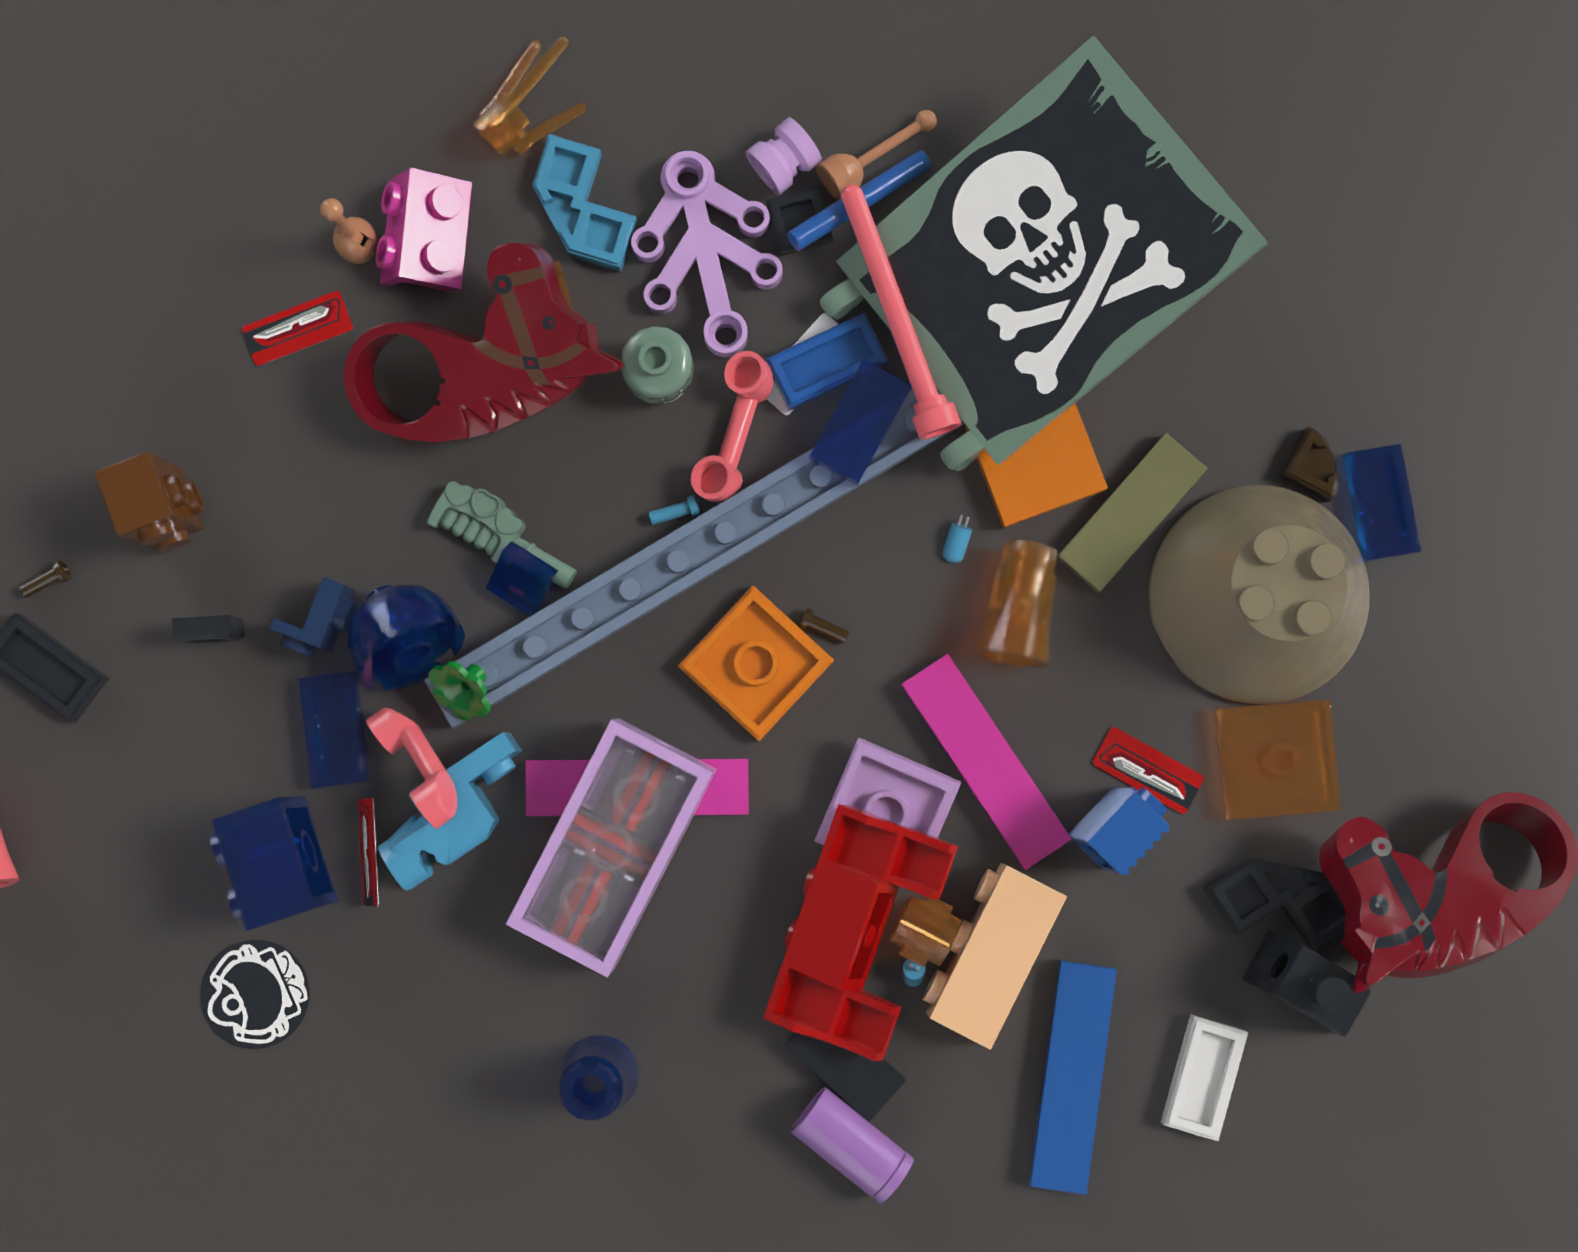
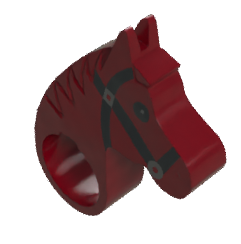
M1507 792L1494 795L1482 802L1453 827L1432 869L1409 854L1394 851L1385 830L1373 820L1365 817H1355L1346 821L1322 843L1319 852V864L1345 909L1344 931L1346 937L1340 943L1358 962L1353 992L1355 994L1363 993L1385 976L1424 978L1449 973L1476 964L1502 951L1547 919L1563 900L1578 866L1577 844L1564 818L1549 804L1528 794ZM1496 822L1514 828L1529 840L1536 850L1541 864V881L1538 889L1528 890L1519 888L1513 891L1492 877L1494 872L1486 863L1479 844V831L1482 823Z

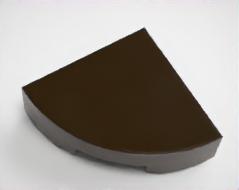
M1308 426L1305 428L1280 477L1330 502L1334 500L1338 489L1339 473L1337 472L1335 460L1328 447L1330 445L1327 440L1312 427Z

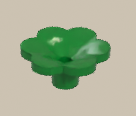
M449 661L445 666L435 665L429 671V679L435 686L433 688L435 699L442 706L451 708L458 718L464 721H471L475 716L484 718L490 712L491 706L485 697L487 688L484 682L487 679V675L480 666L470 664L465 669L461 664Z

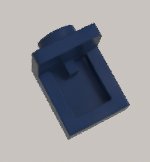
M323 577L303 628L275 618L271 619L268 628L282 633L280 645L310 656H312L315 646L332 651L339 631L345 633L354 619L357 602L352 600L356 590Z

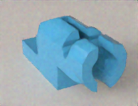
M502 732L446 770L454 782L458 800L457 812L452 819L440 828L435 829L423 815L417 818L416 814H414L388 840L378 846L384 863L404 890H411L433 875V866L429 860L430 854H434L437 862L448 865L490 837L500 818L477 781L483 778L487 785H490L516 767L512 758L521 753L522 749L511 733Z

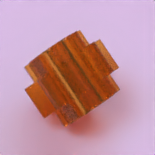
M911 895L894 926L890 942L901 946L899 950L900 956L922 967H925L928 960L940 966L955 941L962 920L951 915L953 907L941 900L925 897L923 901Z

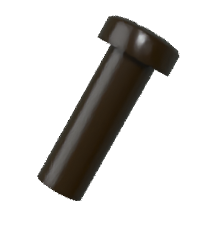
M58 560L52 564V569L20 585L19 590L27 598L58 581L67 582L71 579V572L63 561Z
M810 608L804 611L799 621V628L805 630L806 627H809L836 641L845 643L849 631L813 615L814 610Z

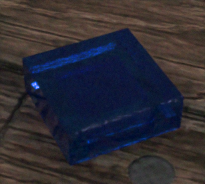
M511 541L502 550L486 589L531 617L541 608L558 570Z

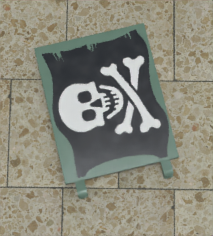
M1094 35L876 226L935 386L941 394H945L948 403H954L960 419L970 430L949 444L940 454L946 466L956 471L965 469L984 450L987 451L997 465H1001L1268 244L1267 240ZM857 242L836 261L848 276V279L828 291L821 298L820 305L827 315L837 320H842L865 298L890 329Z

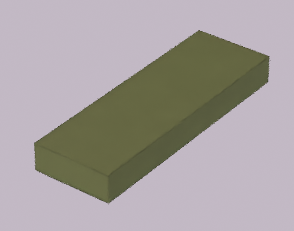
M1166 432L1056 558L1096 593H1099L1208 468Z

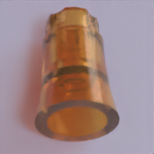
M1006 541L1001 565L996 567L991 597L983 625L972 651L973 654L990 661L1028 668L1049 667V633L1052 602L1057 577L1053 574L1057 561L1056 549L1032 541Z

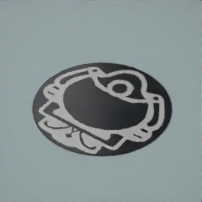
M248 940L230 946L214 959L204 976L201 1002L208 1023L222 1039L238 1047L261 1049L280 1043L298 1028L307 1011L309 984L302 965L287 949L269 941Z

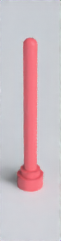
M848 185L843 189L841 198L918 402L913 406L916 415L912 418L920 440H927L943 435L962 424L953 402H947L945 394H938L863 191L857 185Z

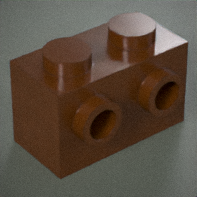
M147 451L94 471L118 536L139 543L141 546L157 547L158 552H165L188 544L191 541L189 534L204 529L199 513L205 511L202 496L192 480L187 482L181 467Z

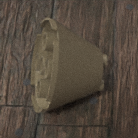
M1251 485L1231 488L1216 493L1193 506L1174 523L1163 538L1155 554L1150 571L1148 602L1152 625L1156 635H1159L1166 651L1175 662L1174 665L1183 675L1203 690L1218 697L1244 704L1261 705L1290 701L1302 697L1327 683L1345 666L1355 652L1362 638L1369 612L1370 592L1365 563L1359 548L1346 527L1336 516L1313 499L1298 492L1275 486Z

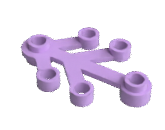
M681 151L672 155L663 165L661 185L665 194L646 225L638 228L631 238L632 250L637 259L645 263L657 261L665 250L663 236L684 207L689 228L658 278L651 280L646 285L643 294L647 308L655 314L664 315L671 312L677 303L676 291L695 260H697L710 314L703 330L705 343L713 354L720 357H732L741 352L746 346L748 331L743 317L737 312L731 311L718 255L750 273L754 285L764 290L773 289L781 282L783 267L781 261L775 255L770 253L761 254L711 224L705 203L737 219L739 230L750 238H758L767 232L770 225V214L767 207L761 202L747 201L715 182L713 166L705 156L694 151ZM686 172L694 173L698 177L697 184L691 188H684L678 183L679 177ZM755 211L763 216L764 221L758 227H749L743 221L744 216L749 212ZM651 236L658 241L657 248L652 252L645 253L638 248V243L643 237ZM763 263H769L776 268L777 272L773 278L764 280L757 276L756 269ZM658 288H664L671 294L669 301L663 305L654 304L650 300L652 292ZM722 328H731L737 336L733 343L723 345L716 340L717 332Z

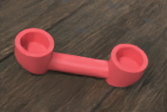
M752 351L739 352L727 362L724 371L725 382L737 394V398L718 456H707L698 461L691 473V485L694 491L710 502L725 501L740 490L743 480L737 466L757 404L766 400L773 388V373L770 366L760 355Z
M387 707L379 709L366 719L368 727L390 754L394 755L405 746L425 779L422 784L409 793L410 797L426 820L435 829L440 828L452 819L457 812V792L452 778L437 757L421 728L414 721Z

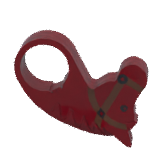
M506 243L496 247L488 259L487 276L496 292V299L487 311L482 339L421 321L392 322L375 326L362 334L350 349L344 367V387L347 398L355 413L367 425L377 431L412 441L444 442L472 438L514 426L545 412L565 400L590 375L619 371L625 365L621 360L599 349L597 324L588 323L582 315L569 307L562 294L554 262L549 253L533 243ZM401 334L417 339L430 350L437 362L440 377L445 379V384L440 383L437 400L441 401L440 404H434L429 412L418 420L406 419L392 412L380 398L375 385L374 369L379 353L390 340Z

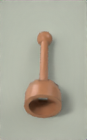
M930 110L920 111L915 118V122L858 158L849 154L839 153L821 161L816 165V169L823 186L834 200H840L842 191L846 186L851 184L861 186L864 176L863 167L919 131L929 132L933 130L937 123L936 115Z
M328 198L324 200L320 206V213L325 220L334 221L336 224L332 240L334 248L344 260L354 264L365 263L372 259L376 254L379 243L378 234L367 220L360 217L351 216L345 218L343 216V206L337 199ZM363 238H367V241L364 244V246H361L360 244Z

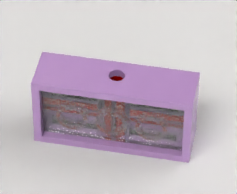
M620 718L612 719L506 925L608 978L616 968L717 769Z

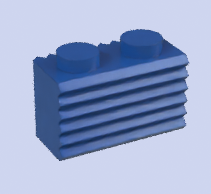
M1112 787L1074 827L1069 836L1103 870L1120 875H1129V866H1137V858H1145V849H1153V841H1161V833L1169 832V824L1162 818L1168 810L1154 795L1143 787L1139 791L1134 787Z

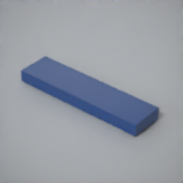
M1059 959L1028 1180L1030 1187L1087 1195L1117 969L1114 967Z

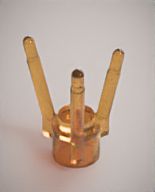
M559 37L517 86L541 49V42L533 40L493 99L478 113L480 117L472 126L501 156L504 157L512 148L521 156L533 143L586 112V105L578 103L526 133L524 128L530 121L517 107L568 46L569 40L567 37Z

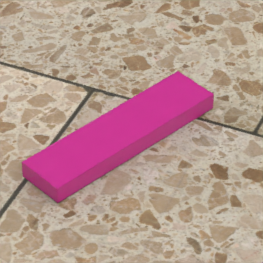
M946 654L901 684L1024 870H1027L1072 840L949 654Z
M699 759L716 768L717 771L694 815H749V759ZM526 760V816H562L590 760ZM609 783L597 808L594 810L584 808L598 816H609L620 793Z

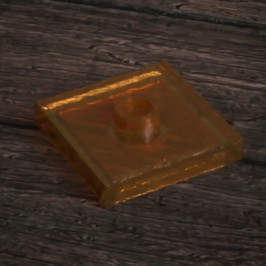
M1330 699L1215 710L1227 820L1342 810Z

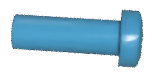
M694 495L688 496V501L650 511L649 516L652 525L692 514L693 518L700 516V508Z

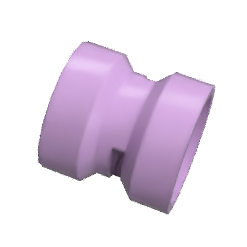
M788 117L775 127V141L773 139H769L767 142L758 141L746 151L747 159L755 172L777 195H781L792 186L793 177L797 175V169L810 171L822 161L821 154L806 131L791 117Z

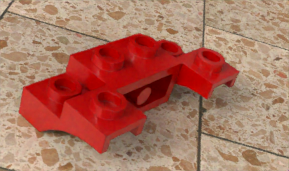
M838 804L818 863L810 870L803 887V893L806 897L799 917L793 921L785 937V948L787 951L763 1018L792 1032L834 1044L872 1061H882L902 1007L863 990L893 902L899 887L930 899L940 900L958 846L912 827L896 824L854 806Z

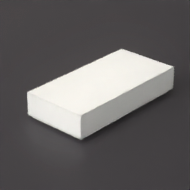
M1190 1014L1161 1118L1163 1125L1219 1141L1248 1036L1247 1031Z

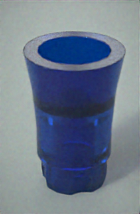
M606 1035L589 1036L572 1046L562 1063L559 1087L561 1100L568 1112L578 1119L592 1121L605 1118L613 1111L624 1106L634 1094L638 1084V1065L633 1053L623 1042ZM590 1074L599 1077L604 1082L605 1088L599 1091L591 1090L586 1084V1075Z

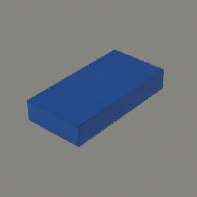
M862 313L767 358L766 362L771 368L774 382L788 410L791 411L886 366L888 359L865 313Z

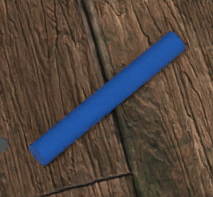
M918 150L862 185L860 188L863 191L868 207L931 169V162L926 153ZM842 198L787 232L791 245L797 251H800L849 220Z

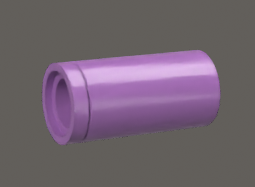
M823 1087L809 1102L790 1133L879 1204L885 1202L892 1195L914 1162V1158L826 1087Z

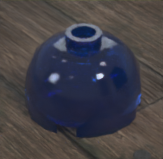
M385 585L373 590L354 614L348 630L347 644L354 664L366 686L373 689L372 682H380L384 690H397L428 678L429 671L435 665H441L440 662L434 660L444 655L449 648L455 656L462 648L465 633L455 612L442 596L422 585Z

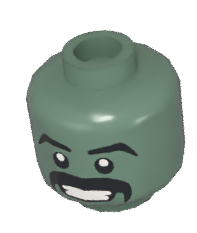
M653 326L639 330L628 339L621 354V361L625 365L621 370L626 385L636 397L647 403L664 404L676 400L686 392L692 382L694 364L689 346L681 335L669 328Z

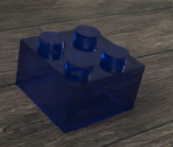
M305 796L278 797L212 819L215 833L210 835L211 848L217 863L221 867H227L233 887L228 889L227 892L229 906L235 919L238 922H244L246 931L339 902Z

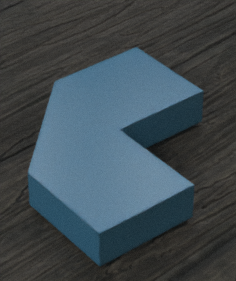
M548 134L532 186L567 253L572 258L622 272L631 238L636 228L637 218L634 215L587 202L602 157L601 150Z

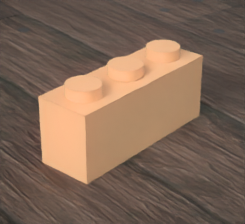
M1000 863L996 872L987 869L973 899L980 902V905L971 922L964 919L961 920L949 943L948 949L955 954L946 972L944 973L937 969L923 995V1000L930 1003L926 1010L928 1017L991 1050L1067 896L1003 863Z

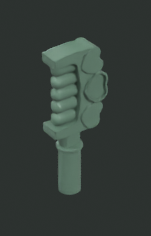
M454 481L449 482L427 521L428 524L439 529L441 526L444 530L451 529L454 536L459 537L463 535V540L467 543L474 542V546L477 549L485 548L487 555L493 556L491 560L499 565H503L507 558L511 557L520 562L521 566H527L565 589L570 586L577 573L576 569L539 549L535 543H529L520 538L526 527L524 521L518 519L514 511L506 508L505 502L501 498L487 490H475L468 485L462 486Z

